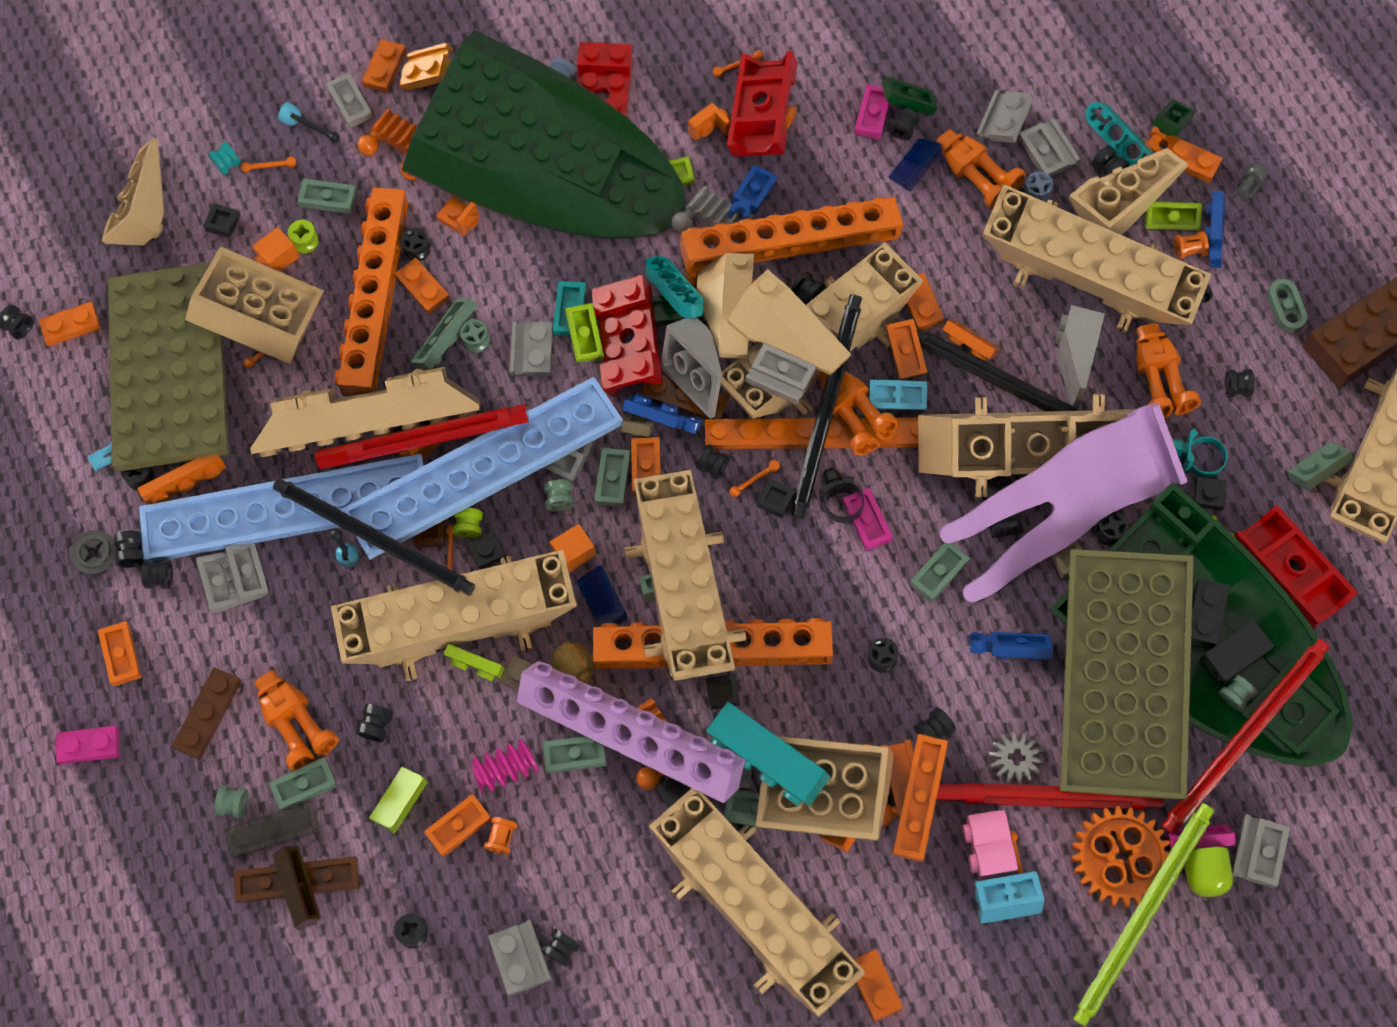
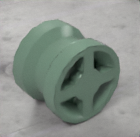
M472 319L462 325L460 335L465 349L471 353L485 351L490 344V336L485 323L481 320Z
M559 479L544 484V493L548 496V499L545 501L547 510L557 512L574 507V499L570 496V492L573 490L572 482Z
M1237 674L1231 678V684L1228 687H1223L1219 691L1220 696L1231 707L1241 713L1247 708L1246 704L1248 701L1255 699L1259 695L1253 685Z
M221 785L215 799V814L220 816L232 814L234 818H243L248 804V790L246 788L233 790L230 786Z

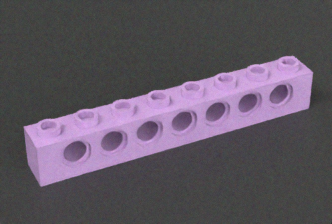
M537 661L522 672L517 703L722 803H725L738 790L746 759L735 755L732 751L722 749L708 742L703 737L695 736L682 730L678 725L661 720L652 713L640 710L623 699H617L603 692L600 688L592 687L579 681L576 677L558 671L547 663Z

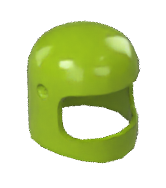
M1210 847L1192 850L1189 859L1184 865L1188 886L1191 891L1200 897H1217L1228 892L1233 884L1228 848Z

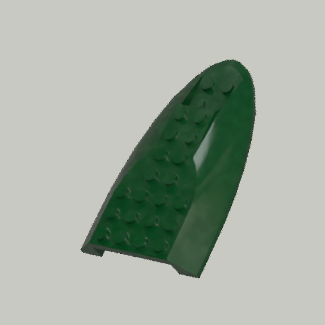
M475 30L461 42L412 135L402 167V171L501 215L532 225L588 237L622 239L656 235L671 228L674 215L685 210L684 188L674 167L656 144L626 116L602 98L562 73Z
M1173 482L1152 502L1150 508L1108 550L1114 552L1193 556V590L1194 585L1199 579L1230 586L1218 644L1252 620H1255L1275 646L1237 673V675H1240L1253 685L1259 693L1255 699L1248 701L1246 704L1247 708L1241 713L1231 707L1219 694L1223 687H1228L1231 684V678L1225 682L1222 680L1219 682L1199 659L1211 649L1191 644L1189 723L1227 744L1240 731L1242 726L1284 676L1290 672L1309 646L1312 647L1319 639L1300 610L1266 569L1232 534ZM1068 590L1049 609L1066 626ZM1328 652L1323 655L1324 659L1320 661L1245 750V753L1282 764L1303 767L1318 766L1332 762L1344 754L1349 745L1352 732V715L1346 692Z

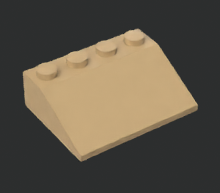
M220 246L191 296L185 320L291 364L324 290Z
M777 736L825 770L830 775V779L810 807L802 802L796 806L783 796L786 791L778 784L772 788L761 781L755 827L879 841L891 784L894 754L889 747Z

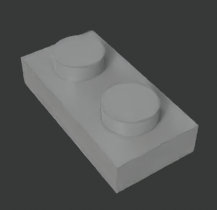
M350 73L325 83L328 92L349 129L373 118L370 108Z

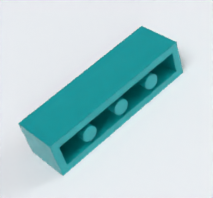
M728 701L706 730L713 737L710 743L722 749H729L737 756L746 759L745 769L749 771L753 766L761 772L758 778L767 785L774 788L778 784L786 791L783 796L796 806L802 802L810 807L830 779V775L825 770Z

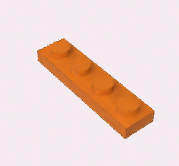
M921 734L917 736L892 853L894 856L919 862L924 860L948 745L947 740Z

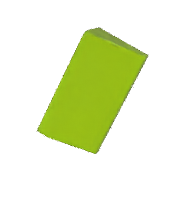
M1155 201L1144 212L1145 229L1200 231L1203 203Z
M593 303L565 308L576 362L603 361L604 354Z
M402 767L369 819L395 834L427 785V780L421 775Z

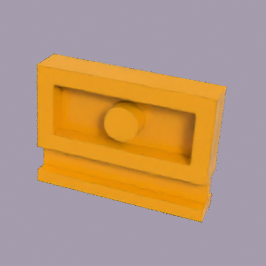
M444 43L407 53L406 57L409 61L404 64L399 86L405 91L440 83L449 67L451 58L448 56L449 53L453 52V48Z

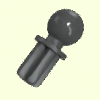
M1251 164L1242 176L1241 185L1237 190V195L1241 197L1242 201L1252 198L1254 193L1261 189L1263 182L1267 179L1268 170L1263 164Z

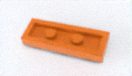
M219 455L196 458L137 489L147 505L165 502L169 500V497L179 492L184 493L192 490L195 484L204 479L216 478L227 467Z

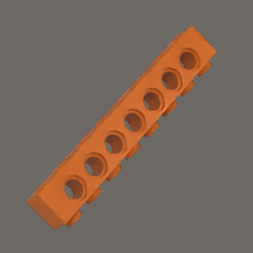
M373 187L371 198L368 197L366 200V213L368 216L367 221H363L361 234L364 239L363 244L359 245L357 250L359 267L358 270L355 269L353 272V285L355 289L354 294H350L348 300V308L351 310L350 317L345 319L344 334L346 339L345 344H341L339 350V357L342 362L340 369H336L335 385L339 387L342 396H354L377 391L396 281L394 274L398 270L402 246L400 241L404 233L409 205L406 192L402 189ZM384 217H389L388 219H386V220H384V221H380V219H382V218H384ZM379 241H385L380 245H375ZM375 265H381L377 269H371ZM377 289L375 292L367 294L369 290ZM366 314H372L369 318H362ZM363 338H367V339H368V340H367L366 342H364V343H361V344L358 343V341L361 340V339H363ZM356 364H364L361 368L353 369Z
M877 197L871 201H852L846 205L835 207L828 205L816 210H798L786 215L773 214L762 219H744L731 224L718 223L713 227L707 228L693 227L681 232L680 250L686 273L692 274L698 273L725 253L754 254V263L894 240L900 237L903 222L895 197ZM813 227H818L822 230H816ZM760 236H766L769 239H763ZM733 240H739L742 243H735ZM706 245H713L715 247L709 248Z
M811 618L807 622L781 619L777 623H766L764 620L755 619L748 621L746 624H736L735 621L725 620L727 631L744 628L746 638L750 641V644L746 647H739L734 642L730 643L735 666L832 664L831 621L825 622L822 618ZM635 622L631 623L630 626L618 627L615 623H604L600 627H593V663L595 670L669 668L663 655L645 658L643 645L646 646L648 641L655 639L661 642L662 632L660 624L659 626H647L646 623ZM798 636H805L810 642L805 646H800L794 642V639ZM768 637H776L780 643L777 646L771 647L766 645L764 641ZM622 640L632 643L626 650H620L616 647Z

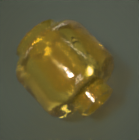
M567 641L552 653V668L572 675L584 683L593 677L590 672L594 669L595 664L593 663L592 656L582 643Z

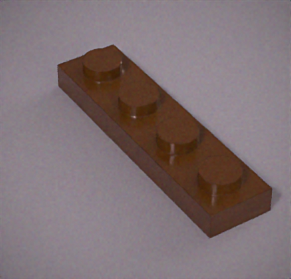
M357 856L304 862L314 894L360 889L359 858ZM276 866L234 871L235 902L239 904L285 898Z

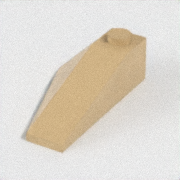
M154 137L139 150L127 176L130 181L124 190L120 192L117 199L122 203L116 214L114 212L111 213L102 237V242L105 244L145 245L152 238L156 239L163 229L161 221L164 209L158 140Z
M1166 148L1139 159L1137 164L1124 169L1121 167L1116 168L1112 171V174L1102 178L1096 176L1089 179L1070 194L1069 199L1079 217L1122 235L1187 168L1188 164Z
M725 253L698 272L696 290L703 297V316L708 322L718 357L748 359L749 340L728 323V319L747 287L753 283L754 254Z
M768 269L747 287L728 319V323L749 341L756 344L758 342L768 344L815 365L817 370L829 375L834 373L851 357V353L795 293Z

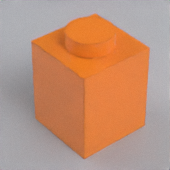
M276 227L252 245L256 257L253 258L254 261L279 272L300 257L294 243L279 227Z
M580 524L549 541L552 552L564 551L568 572L573 571L596 556L595 547Z

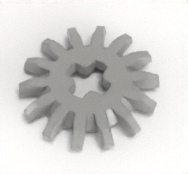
M1015 731L1011 732L1012 740H1008L1002 734L1000 738L1003 744L1001 745L996 742L992 744V746L998 749V752H989V757L997 759L990 766L991 768L999 766L1000 771L996 774L998 778L1003 774L1007 775L1005 783L1010 784L1012 777L1017 779V784L1022 785V777H1026L1030 783L1033 781L1030 773L1034 772L1039 775L1041 772L1035 767V764H1044V760L1036 758V755L1043 753V750H1033L1032 746L1037 741L1033 739L1026 743V733L1022 734L1021 740H1017ZM1015 750H1019L1020 756L1025 757V761H1020L1019 766L1013 765V760L1008 759V754L1012 755Z

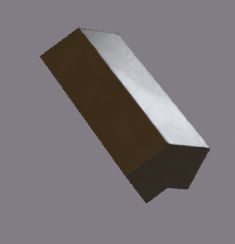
M299 846L283 847L272 854L294 928L299 931L317 924L316 921L321 919Z

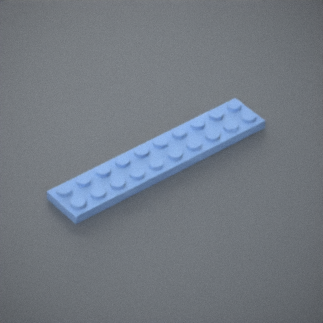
M592 377L529 410L528 423L487 432L342 508L341 511L402 543L622 426L623 419L595 377ZM356 536L369 560L385 552Z
M421 453L283 480L293 482L295 486L341 510L421 468L425 464ZM275 481L139 506L144 561L153 560L158 562L222 550L226 546L236 544L259 543L339 528V526L294 501L283 498L281 493L273 490Z

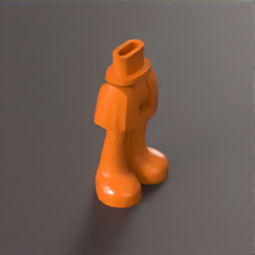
M948 129L936 140V144L942 149V154L954 175L958 179L964 176L970 179L984 195V203L990 209L994 208L1004 184L1019 190L1027 177V173L1018 167L1009 172L1003 170L987 154L988 148L969 136L964 137L962 133L956 134L953 130ZM976 168H982L997 184L991 183Z
M1157 323L1138 327L1136 329L1139 336L1136 342L1137 371L1141 375L1145 374L1148 380L1151 401L1147 405L1159 404L1164 418L1171 416L1173 410L1175 415L1178 416L1198 408L1202 403L1200 395L1196 391L1185 390L1178 370L1181 357L1168 337L1166 338L1164 332L1160 331ZM1164 372L1172 401L1166 396L1159 373Z
M845 370L833 416L842 418L852 431L854 436L850 441V448L857 456L866 455L876 450L880 443L854 412L856 407L868 419L874 433L881 440L889 439L896 431L899 423L891 413L881 414L867 397L870 391L860 379ZM821 371L818 378L822 382V389H824L827 373Z
M275 670L267 672L255 681L254 684L259 690L258 697L260 698L261 711L267 726L277 728L290 749V753L286 757V764L290 771H295L316 761L312 751L290 721L295 718L307 735L313 750L319 757H324L336 747L339 742L338 736L332 730L326 729L322 731L306 709L309 704L307 697L299 689L284 678H279Z

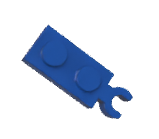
M753 165L732 198L728 218L731 219L734 214H740L743 217L742 220L749 219L750 213L756 215L775 185L778 176Z
M1213 191L1212 202H1207V219H1211V226H1206L1205 233L1208 243H1210V268L1222 267L1225 195L1224 191Z
M638 393L625 399L622 410L673 428L679 427L694 434L700 430L701 419L686 416L685 413L677 411L678 407L673 404L663 402L660 405L651 402V397Z
M977 632L970 633L969 645H971V653L991 652L992 656H997L1001 659H1011L1013 657L1028 658L1033 661L1052 659L1053 646L1049 634L991 632L990 635H985Z

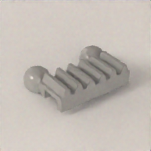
M704 186L688 203L684 212H678L674 215L672 227L676 232L681 233L693 227V218L709 227H713L718 223H737L742 221L743 217L740 214H734L731 219L728 218L732 204H728L724 197L718 198L716 192L710 193L708 188ZM733 240L735 243H741L739 240Z

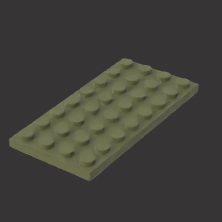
M211 262L108 278L112 468L115 472L190 461L207 456L229 455L223 336L185 320L191 296Z
M1070 549L1060 772L1061 792L1187 800L1193 556Z

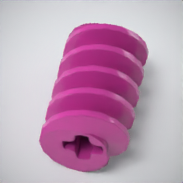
M522 739L518 740L517 750L510 743L507 744L506 754L499 748H496L494 759L487 752L484 753V763H481L476 757L472 758V770L482 795H484V785L491 791L495 790L496 780L503 787L506 786V776L517 782L519 771L526 778L529 777V767H532L539 773L530 747Z

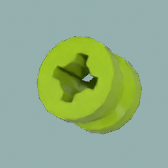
M301 219L289 226L288 237L294 243L297 252L306 254L316 249L319 239L311 222Z
M468 507L454 515L456 524L453 526V535L460 538H478L481 536L482 530L479 527V522L483 519L482 511Z

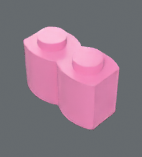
M1005 810L968 815L966 824L962 825V832L965 843H970L973 854L968 856L971 872L977 873L979 881L1015 875L1018 870Z

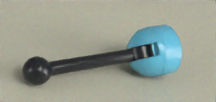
M286 102L280 109L278 115L280 122L289 126L296 125L299 122L329 137L331 142H337L340 139L337 132H329L301 118V112L295 105Z
M339 529L332 530L330 536L339 545L336 550L338 563L347 568L355 566L360 559L357 547L351 543H344L342 532Z

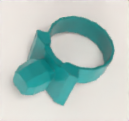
M1195 429L1190 432L1185 443H1183V440L1172 439L1178 457H1184L1182 463L1184 473L1190 470L1197 476L1211 478L1218 475L1225 467L1228 459L1227 450L1218 439L1212 437L1195 439L1198 434ZM1197 443L1215 445L1223 455V466L1213 472L1199 470L1192 464L1195 458L1191 453V447Z

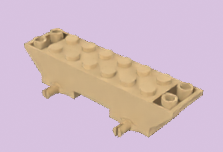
M1005 184L1002 186L982 236L1001 254L999 259L1013 264L1019 270L1013 282L1014 286L1017 287L1020 283L1018 288H1024L1029 275H1038L1050 281L1052 278H1056L1102 298L1103 304L1118 311L1121 317L1116 330H1121L1123 333H1127L1132 319H1140L1150 324L1160 322L1192 325L1212 274L1159 252L1160 247H1155V244L1145 246L1058 208L1059 204L1056 201L1052 205L1053 200H1047L1046 203Z
M884 242L838 280H835L833 276L829 277L824 282L827 288L806 304V306L837 338L845 310L844 307L848 304L850 294L861 296V313L859 314L850 351L854 348L858 350L865 343L876 338L889 349L890 344L885 326L899 317V312L922 284L923 279ZM749 342L748 359L738 358L722 371L721 386L753 419L768 414L775 417L782 410L793 405L804 417L813 410L803 399L804 394L799 404L796 405L746 383V376L749 374L751 366L763 346L760 342L755 346H752ZM816 369L806 391L816 384V379L821 372L820 370Z
M445 367L424 371L416 369L409 374L389 377L385 381L386 390L336 399L334 388L314 392L312 390H305L299 395L279 398L270 403L273 415L250 450L251 454L260 453V457H267L278 454L277 452L281 451V448L288 447L289 452L306 449V446H309V443L316 442L317 446L333 444L338 437L345 436L346 441L362 438L365 432L373 431L374 435L390 433L395 426L401 425L402 430L419 427L421 421L430 420V424L447 421L449 416L458 414V418L475 415L476 411L480 410L482 406L481 400L448 379Z
M1397 367L1385 384L1370 377L1367 379L1364 389L1379 394V404L1373 415L1372 422L1348 471L1342 478L1333 474L1323 481L1336 488L1329 519L1383 544L1387 543L1397 521Z
M1092 394L1093 410L987 413L988 397H975V413L918 415V472L972 478L976 480L975 497H981V486L982 496L988 497L987 479L996 476H1011V474H1030L1049 461L1072 441L1097 428L1128 417L1127 415L1136 409L1105 410V394Z
M691 470L634 479L642 540L641 545L624 547L626 559L643 556L648 564L662 632L661 643L643 645L645 658L663 655L668 663L670 676L673 677L674 681L735 670L730 643L746 641L744 628L727 631L708 549V545L724 543L722 531L705 534Z
M559 550L514 562L511 556H506L508 563L502 557L500 559L501 565L460 574L466 576L468 581L475 584V589L470 596L462 592H455L453 588L436 580L399 589L398 584H392L393 589L391 585L386 587L387 593L331 606L341 662L343 664H376L379 668L393 664L403 665L405 680L411 681V677L413 680L418 678L414 662L422 657L437 654L436 650L446 648L448 644L455 646L491 636L494 639L513 636L518 637L522 653L526 652L524 641H526L528 651H532L533 647L529 634L536 629L551 626V621L577 606L564 551Z
M693 788L649 825L650 830L669 854L673 863L681 870L684 878L682 882L671 890V893L678 901L691 889L701 893L753 949L754 954L764 964L767 973L753 984L757 990L759 989L758 992L763 995L776 982L785 987L794 999L797 998L819 1018L866 974L830 934L841 923L839 919H835L836 916L831 913L828 918L820 923L747 843L746 840L757 832L754 826L745 825L737 832L702 792Z

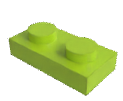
M451 644L447 645L443 654L451 659L450 665L466 671L467 667L478 670L476 674L478 677L493 682L494 677L501 679L506 669L500 664Z

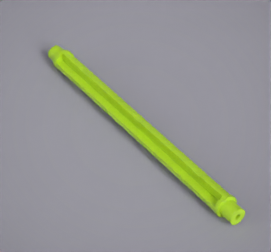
M1202 803L1198 811L1192 814V817L1099 970L1097 977L1077 1006L1079 1010L1073 1020L1086 1027L1091 1017H1095L1109 993V989L1124 968L1149 926L1152 917L1158 911L1189 859L1192 850L1196 847L1209 826V819L1214 813V809Z

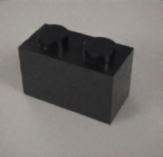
M1199 579L1194 585L1192 595V645L1212 649L1218 644L1229 585Z

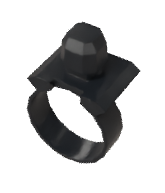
M833 467L823 471L825 485L819 489V501L823 502L826 514L829 518L839 523H848L856 520L863 512V492L859 486L854 484V477L842 478L837 469ZM854 490L862 499L860 509L853 515L846 517L833 514L826 506L827 500L837 493L845 492L852 494Z

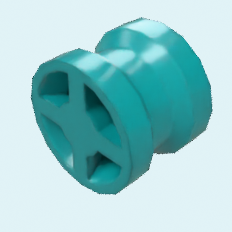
M223 142L217 151L208 153L209 159L223 176L229 173L231 167H237L242 164L238 155L227 142Z

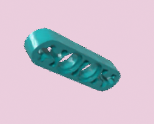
M1094 102L1087 107L1085 117L1089 125L1108 145H1111L1117 151L1121 158L1127 160L1130 166L1137 164L1139 159L1155 153L1110 105ZM1096 109L1103 110L1101 112L1102 117L1105 120H1110V122L1106 124L1101 119H1095L1097 117ZM1119 125L1123 133L1121 138L1115 141L1111 137V130L1114 126ZM1133 144H1137L1140 147V155L1136 159H1131L1128 154L1129 148Z
M653 256L646 260L647 277L676 312L685 318L700 317L703 314V297L671 260L664 256Z

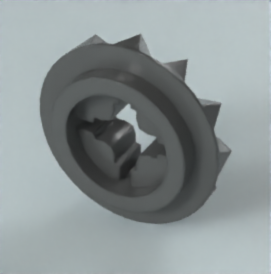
M94 530L86 532L76 539L72 545L70 557L78 571L90 576L95 573L103 574L105 569L113 567L117 548L114 546V539L109 534ZM87 548L91 550L99 549L102 558H91Z

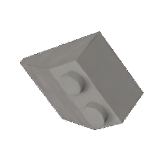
M1071 305L1068 315L1062 314L1054 343L1059 344L1057 357L1070 405L1079 409L1087 387L1105 313Z
M685 318L667 325L661 369L711 419L715 417L722 379V371L712 333L698 318Z

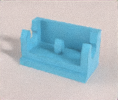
M870 379L868 388L870 390L869 400L876 409L927 410V382Z
M1037 871L975 882V900L979 904L981 924L1042 913L1044 896Z

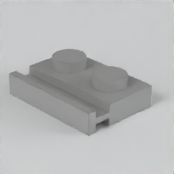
M995 91L976 133L980 140L989 138L990 141L1015 143L1033 102L1031 94L1020 92L1000 94L999 91Z
M1054 118L1049 119L1044 124L1042 122L1019 133V142L1039 172L1047 173L1050 177H1053L1068 170L1073 165H1079L1080 157Z
M512 322L510 376H551L553 322Z
M764 343L751 366L749 374L746 376V383L798 405L816 372V366Z
M1246 814L1243 816L1232 865V875L1275 889L1278 887L1290 827L1261 818L1250 817L1251 815Z
M531 920L488 936L509 997L552 980Z

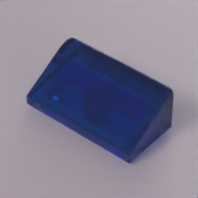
M918 138L888 178L911 192L941 154L942 144Z
M602 564L596 566L577 580V584L599 627L604 623L619 624L628 620L627 613Z

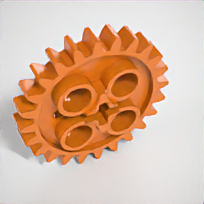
M1120 806L1114 809L1113 815H1111L1107 808H1104L1102 819L1096 813L1092 814L1090 817L1092 824L1084 821L1081 827L1085 832L1077 831L1074 835L1081 843L1076 842L1071 845L1072 850L1079 852L1070 858L1071 862L1079 863V866L1073 870V874L1083 875V878L1078 883L1079 886L1085 884L1091 886L1087 893L1088 896L1095 892L1099 893L1098 903H1101L1107 897L1110 898L1111 908L1117 904L1118 900L1121 901L1124 909L1129 907L1130 900L1138 907L1142 900L1141 896L1144 897L1170 852H1165L1164 849L1171 842L1160 840L1164 829L1154 831L1152 828L1156 820L1153 819L1145 823L1144 812L1136 818L1133 817V808L1131 807L1125 815H1122ZM1111 831L1115 832L1117 844L1110 834ZM1132 832L1135 834L1138 844H1128L1124 839V833ZM1097 840L1104 841L1108 845L1109 852L1105 854L1099 853L1094 846V842ZM1120 852L1121 855H1127L1128 859L1123 862L1122 859L1117 860L1115 856ZM1136 861L1144 862L1148 866L1149 873L1147 875L1136 871L1134 865ZM1105 871H1115L1119 875V883H1110L1105 877ZM1127 873L1133 880L1132 884L1127 881Z

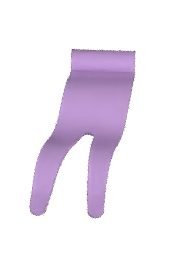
M1159 404L1140 407L1127 415L1128 417L1084 434L1065 446L1035 471L1000 490L963 517L942 526L939 532L941 540L945 543H952L973 536L1009 516L1044 502H1049L1052 505V514L1046 520L1015 542L985 573L965 585L962 593L967 601L976 602L999 591L1030 567L1075 542L1109 514L1162 493L1172 482L1174 484L1188 482Z

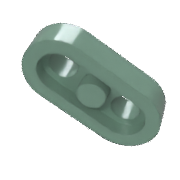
M1278 279L1274 281L1267 292V299L1279 328L1287 333L1299 332L1307 322L1308 315L1298 289L1290 280ZM1277 294H1283L1285 299L1279 298ZM1286 318H1292L1295 323L1287 321Z

